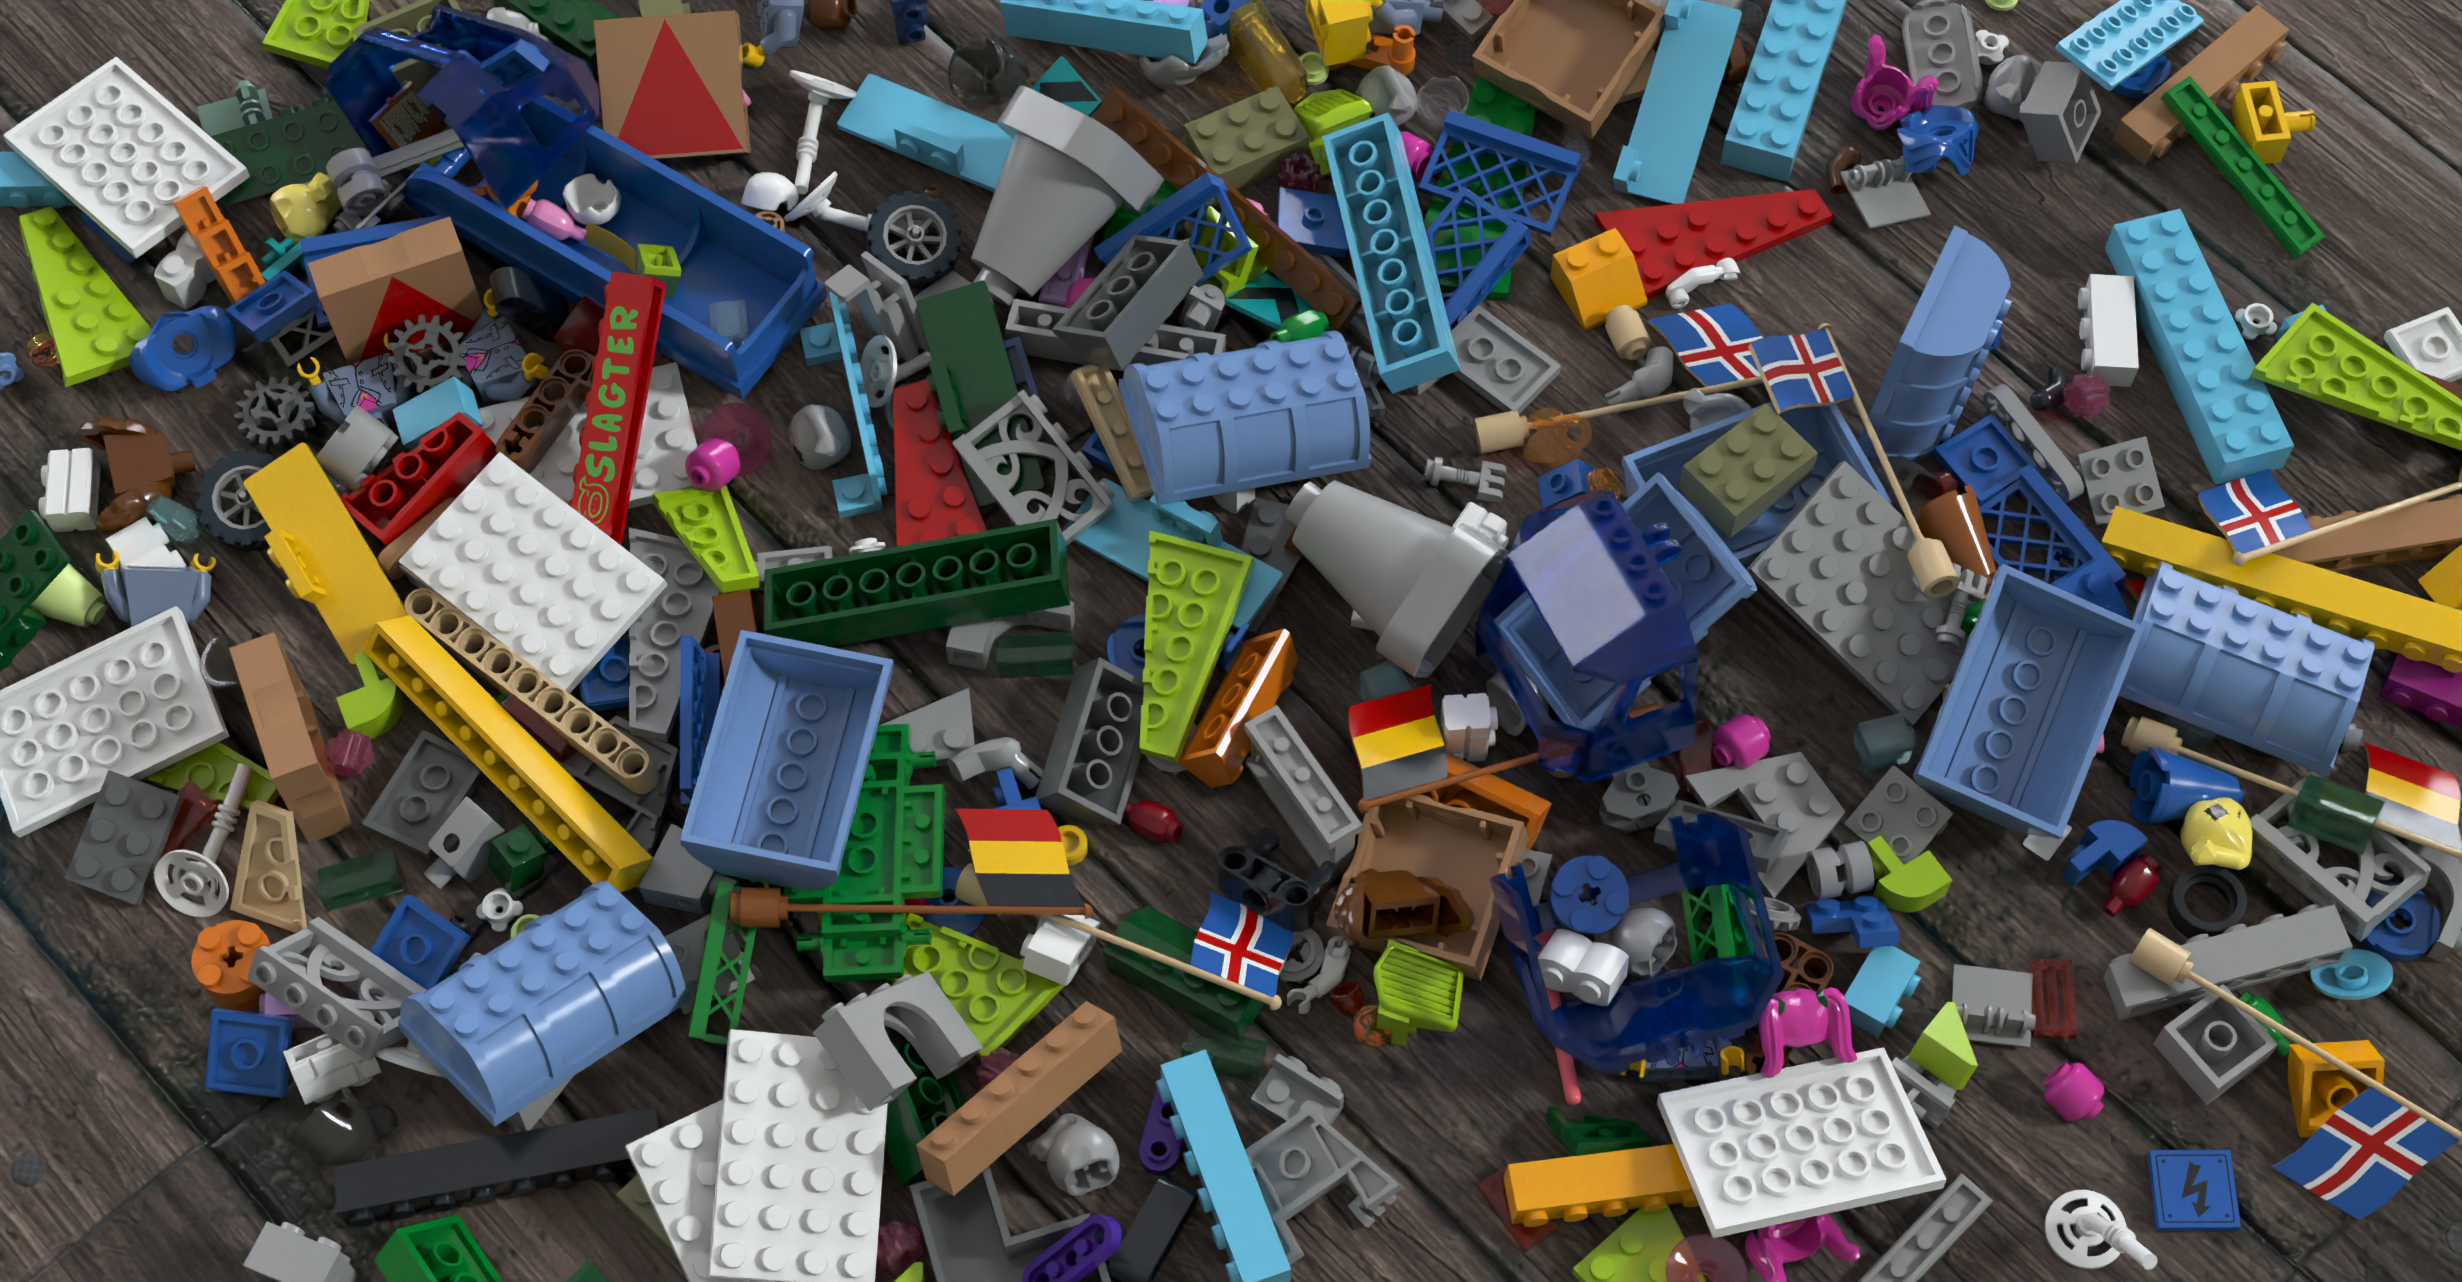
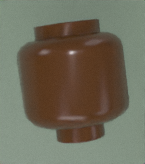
M804 0L805 17L810 19L817 29L821 30L845 28L857 13L856 0Z

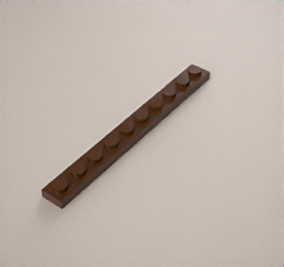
M1110 89L1095 113L1094 118L1127 142L1178 191L1207 172L1223 179L1120 89ZM1224 180L1229 190L1226 195L1246 236L1259 246L1255 258L1316 311L1324 313L1328 321L1338 330H1345L1362 306L1361 297ZM1218 201L1210 205L1221 214L1222 208Z

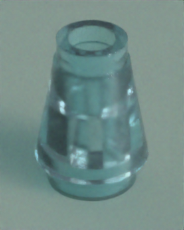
M161 494L155 496L146 509L177 543L182 541L186 545L191 544L204 528L200 520V513Z

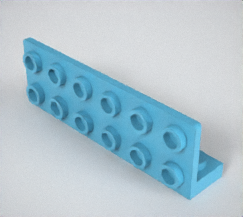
M1668 0L1664 13L1665 28L1628 146L1623 145L1614 173L1613 181L1616 191L1669 205L1685 202L1742 17L1740 10L1702 0Z
M829 292L834 322L802 328L800 335L807 366L843 359L868 473L832 480L839 516L842 519L883 510L881 496L888 495L874 426L870 416L868 399L864 389L862 372L857 358L853 332L851 331L846 302L839 303L837 296Z

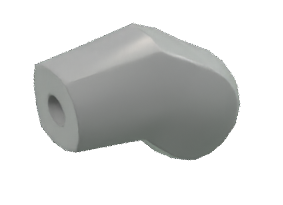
M1664 346L1649 350L1645 366L1634 371L1633 379L1605 394L1609 405L1613 406L1653 398L1661 394L1672 382L1674 359L1672 350Z
M1010 737L996 738L973 745L947 760L952 776L958 781H964L985 771H998L1011 767L1014 777L1024 784L1028 790L1039 783L1040 780L1036 777L1039 776L1041 778L1044 771L1020 752V742Z

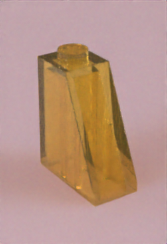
M1251 0L1231 12L1230 55L1262 91L1278 85L1288 103L1299 101L1307 93V71L1263 1Z

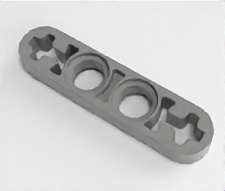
M2000 384L1984 394V402L1989 413L1999 420L2038 465L2037 471L2064 503L2083 494L2084 484L2078 472L2015 393L2005 384Z

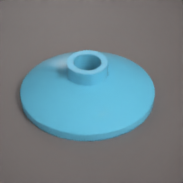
M2351 949L2345 961L2311 970V981L2317 990L2327 996L2343 1000H2359L2373 997L2385 991L2393 980V968L2387 959L2377 953L2361 949Z

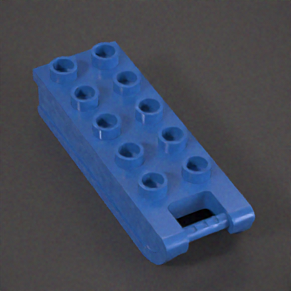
M519 86L515 89L516 95L524 102V107L518 112L508 116L498 108L493 109L487 105L467 117V123L479 118H483L490 128V136L487 139L444 154L433 167L423 162L405 180L406 186L402 193L406 196L404 201L411 208L426 217L442 214L445 215V218L450 216L457 235L510 266L520 269L600 318H604L606 307L604 291L607 283L610 282L611 273L635 274L631 269L610 254L586 243V236L582 243L570 237L564 240H555L529 225L527 220L519 219L503 210L501 206L505 204L493 200L489 194L479 196L470 191L486 185L493 171L489 172L478 185L473 187H467L454 180L453 177L488 140L507 151L506 154L520 161L527 162L534 168L538 177V186L530 198L535 201L545 199L568 211L562 194L565 185L571 180L585 174H594L601 183H607V180H611L622 198L620 208L610 221L597 226L622 239L635 250L636 254L637 244L673 246L681 267V277L673 299L664 298L655 350L741 400L744 399L827 298L825 285L816 280L812 261L814 253L809 246L524 86ZM574 220L576 225L586 229V225ZM636 256V274H635V275H637V256Z

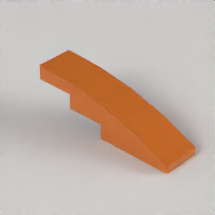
M201 186L171 202L232 305L266 283L250 252L244 250L229 220L225 219L221 214L207 186Z

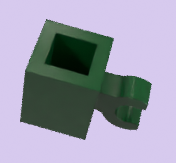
M523 824L491 840L488 867L506 891L511 894L542 878L545 857L556 853L559 849L541 831L534 837L526 825Z

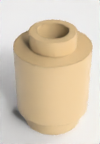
M1621 305L1610 310L1605 316V329L1618 356L1628 360H1637L1643 357L1651 345V339L1638 312L1632 310L1629 305Z

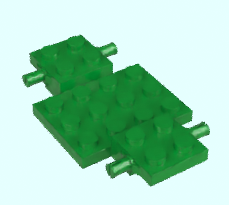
M909 724L878 725L876 738L870 753L837 881L830 887L812 891L785 887L784 896H788L789 904L906 905L904 899L942 897L945 790L943 784L910 786V777L913 769L936 767L937 758L935 751L913 753ZM822 912V929L820 934L797 935L798 952L821 950L824 957L823 977L826 982L898 979L904 976V962L908 946L932 945L931 928L908 930L906 926V913Z

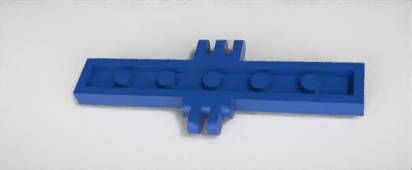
M523 39L516 41L482 63L467 51L460 50L445 59L441 64L442 70L454 80L427 95L426 99L446 122L448 127L487 105L493 109L498 108L505 115L510 116L524 107V102L516 95L515 89L543 73L550 61L541 54L535 45L525 42Z

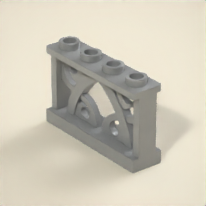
M1021 390L1017 396L966 435L963 434L952 443L958 454L1015 526L1051 519L1058 520L1061 515L1068 521L1073 522L1070 527L1062 532L1068 545L1108 513L1115 510L1114 504L1111 501L1115 494L1103 479L1096 482L1088 471L1093 467L1083 453L1079 450L1074 454L1066 443L1070 438L1060 424L1056 422L1054 425H1051L1045 418L1044 414L1048 410L1036 394L1029 397L1024 390ZM1015 415H1026L1031 418L1033 422L1032 431L1024 433L1021 431L1019 423L1016 428L1018 440L1010 441L1007 434L1009 420ZM999 427V433L1003 442L976 450L974 445ZM1043 431L1055 446L1038 442ZM1017 455H1035L1055 461L1056 478L1052 498L1039 491H1025L1013 497L1009 491L1016 484L1020 473V463ZM1003 456H1010L1012 471L1008 475H1000L997 472L998 465H1007ZM1068 463L1081 479L1069 481ZM1077 490H1086L1093 499L1092 506L1088 512L1074 514L1063 508L1065 500L1071 505L1082 504L1083 502L1076 500L1074 496ZM1036 499L1047 504L1048 508L1046 511L1039 505V511L1032 514L1027 510V505L1031 500Z
M1278 705L1244 724V731L1251 739V757L1246 759V766L1317 868L1324 861H1330L1336 864L1341 873L1347 871L1354 858L1355 835L1362 832V824Z
M2310 770L2302 780L2292 787L2366 815L2364 809L2359 804L2350 802L2336 790L2335 786L2328 779L2318 776L2314 771ZM2283 794L2262 813L2255 814L2250 819L2253 831L2252 852L2313 903L2320 904L2321 908L2335 904L2345 929L2360 942L2370 935L2372 929L2401 904L2425 887L2431 867L2419 853L2409 850L2398 841L2394 834L2317 805L2314 806L2322 814L2314 813L2309 806L2306 814L2307 821L2303 822L2297 813V805L2304 800ZM2287 814L2292 823L2291 825L2279 829L2272 826ZM2315 837H2333L2353 841L2359 858V872L2347 867H2331L2327 869L2321 867L2317 863L2319 845ZM2302 839H2304L2309 846L2310 852L2308 854L2304 853L2300 848L2297 847H2304L2305 843ZM2387 865L2404 880L2399 885L2388 886L2376 882L2373 878L2375 877L2380 880L2393 878L2394 874L2387 873L2383 869ZM2336 878H2348L2346 881L2348 886L2345 887ZM2370 890L2386 896L2373 908L2365 903Z
M320 917L309 921L307 928L275 944L257 948L248 973V979L366 1061L373 1059L378 1051L405 1038L399 1031L398 1020L401 1019V1003L416 992L424 993L427 991ZM321 977L340 981L358 993L360 1000L339 997L322 985ZM374 1018H377L382 1025L374 1021Z

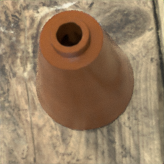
M1972 485L1964 486L1967 492L1959 496L1957 491L1953 490L1918 508L1920 516L1915 520L1921 534L1925 538L1942 541L1951 562L1961 566V573L1964 569H1969L1974 572L1973 581L1980 574L1987 578L1986 587L1991 585V577L1995 574L1996 568L1976 493Z

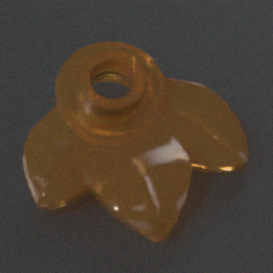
M1543 408L1529 416L1537 432L1527 441L1523 451L1524 458L1536 463L1551 462V470L1577 458L1582 461V449L1589 444L1592 437L1591 426L1584 417L1575 414L1565 416L1554 408ZM1572 426H1577L1581 432L1576 440H1571L1567 436V431Z

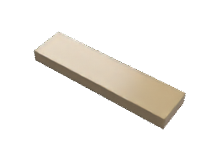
M1093 364L1074 370L1070 377L1130 503L1153 496L1154 492L1128 415L1110 369Z

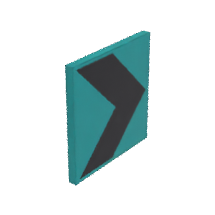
M1063 56L1031 88L1089 117L1098 110L1103 102Z
M1263 273L1246 284L1244 288L1224 298L1225 305L1277 330H1280L1281 323L1288 317L1305 310H1314L1310 304L1287 284L1267 273Z

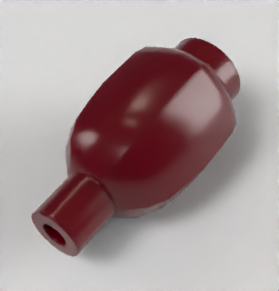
M1142 800L1136 804L1127 801L1123 816L1129 819L1130 826L1137 833L1160 844L1168 841L1174 844L1180 839L1184 830V823L1178 821L1177 815L1172 809L1150 800Z
M2142 854L2138 859L2135 858L2127 861L2110 883L2109 893L2111 897L2102 907L2103 911L2114 918L2123 907H2132L2140 903L2158 883L2157 873L2161 869L2159 863L2147 854Z

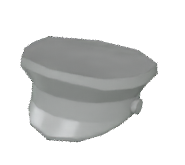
M1506 660L1499 663L1496 667V673L1486 682L1490 705L1497 708L1498 723L1507 734L1518 736L1532 721L1545 720L1548 717V703L1536 685L1521 670Z

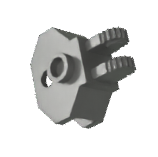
M1632 742L1623 746L1624 758L1629 766L1623 769L1619 768L1611 750L1601 752L1602 764L1610 781L1608 789L1601 800L1599 816L1604 827L1625 834H1631L1659 825L1676 803L1675 796L1679 792V785L1675 776L1651 768L1647 761L1642 762Z

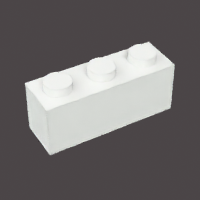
M2090 274L2086 287L2080 288L2078 294V308L2084 309V318L2080 322L2079 336L2081 340H2085L2086 347L2081 355V369L2087 371V385L2131 387L2139 369L2134 276Z

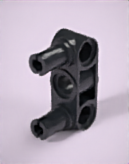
M1264 827L1246 845L1229 846L1220 851L1217 857L1220 891L1246 906L1253 913L1264 916L1292 932H1301L1312 927L1315 921V912L1321 907L1323 897L1341 880L1340 869L1330 861H1324L1307 879H1301L1286 871L1279 864L1265 859L1280 846V843H1278L1280 841L1279 836L1268 827Z

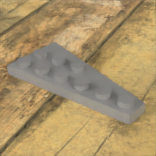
M629 528L630 553L665 579L667 583L664 590L629 627V728L632 735L668 742L680 710L681 636H693L703 649L715 617L712 596L723 593L680 538Z

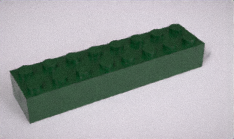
M1057 519L764 570V631L766 635L827 647L1070 605L1067 544Z

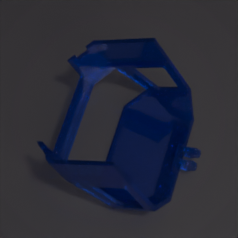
M440 4L433 8L429 29L404 36L376 27L363 32L328 66L327 72L331 76L326 79L325 84L371 155L375 157L392 151L391 147L368 120L386 104L388 97L392 98L402 89V86L392 73L393 66L411 58L443 68L416 95L426 107L434 103L447 115L444 122L455 131L502 206L507 209L598 119L599 87L591 75L593 73L591 67L584 60L569 54L527 30ZM523 39L525 42L535 45L550 62L543 73L502 87L470 58L458 51L465 50L482 63L516 41ZM544 94L552 98L558 96L560 100L565 102L575 98L582 109L581 114L543 151L521 116L520 108Z
M1594 490L1528 514L1475 623L1476 657L1488 651L1538 739L1539 768L1552 772L1556 768L1574 773L1576 779L1589 783L1695 743L1698 651L1682 601L1659 566L1676 559V557L1680 556L1683 549L1676 539L1665 542L1672 533L1665 522L1647 526L1639 534L1613 491ZM1525 591H1527L1573 671L1621 684L1595 732L1549 718L1494 622V619ZM1681 666L1680 699L1677 702L1626 720L1642 681Z
M1716 812L1700 813L1696 816L1698 822L1683 823L1682 816L1668 817L1679 862L1625 878L1629 888V906L1687 888L1727 884L1752 954L1714 957L1621 985L1608 1006L1587 1003L1578 998L1564 1002L1553 1010L1551 1009L1536 953L1542 950V945L1533 937L1541 932L1561 927L1562 925L1555 918L1549 901L1532 905L1523 867L1520 862L1510 867L1512 875L1507 878L1505 873H1500L1489 879L1502 928L1536 1030L1553 1046L1600 1072L1607 1071V1074H1618L1629 1070L1631 1063L1644 1059L1648 1063L1665 1059L1670 1066L1679 1064L1680 1055L1678 1049L1681 1048L1689 1051L1690 1055L1694 1058L1704 1056L1703 1047L1707 1045V1040L1720 1036L1722 1039L1736 1038L1744 1035L1746 1028L1757 1025L1783 979L1784 973L1746 828ZM1596 888L1584 890L1579 896V900L1582 903L1588 901L1591 906L1597 904L1596 897L1599 895V892ZM1745 895L1753 900L1768 958L1764 954ZM1527 965H1528L1529 968H1530L1531 975H1532V978H1533V982H1532V979H1531V976H1530V973H1529V970H1528Z

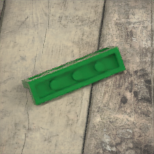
M1707 861L1679 872L1698 1006L1704 1009L1706 1018H1713L1730 1011H1735L1748 1017L1760 1013V1001L1748 924L1745 919L1738 915L1739 903L1741 900H1744L1739 867L1726 862L1715 863ZM1706 875L1707 886L1701 897L1698 898L1694 893L1693 880ZM1707 909L1711 911L1713 921L1706 934L1700 931L1699 921ZM1711 945L1717 948L1718 959L1713 968L1709 970L1705 967L1704 958ZM1716 982H1719L1723 986L1725 1001L1711 1005L1710 993Z
M718 880L716 884L686 1039L719 1045L727 1044L728 1035L724 1037L705 1033L709 1015L719 1008L723 1010L730 1020L728 1033L731 1029L737 1030L757 927H748L747 936L741 929L740 923H731L733 927L725 931L727 919L731 922L729 911L732 891H741L744 888L734 886V882ZM736 930L744 941L745 947L743 954L730 962L722 951L723 939ZM721 957V959L725 963V966L718 970L719 960ZM742 960L740 973L738 974L733 965ZM729 969L738 982L735 993L722 1001L714 989L715 981L718 975ZM713 996L718 1004L710 1009ZM732 999H734V1004H733V1009H732V1014H731V1012L729 1011V1009L726 1007L725 1004H727V1003L730 1002Z

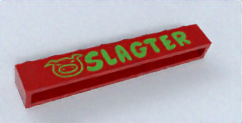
M612 272L610 282L607 283L604 291L605 313L598 326L600 342L598 353L592 361V373L594 376L592 388L586 396L587 417L585 426L581 429L579 435L581 451L579 463L575 465L573 470L575 486L573 497L568 505L622 546L667 284L652 276Z

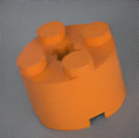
M242 920L225 921L213 927L203 929L198 935L191 963L193 973L205 992L213 1001L228 1010L244 1011L259 1006L260 994L266 993V991L248 979V973L256 949L261 946L268 947L272 945L266 934L257 924Z

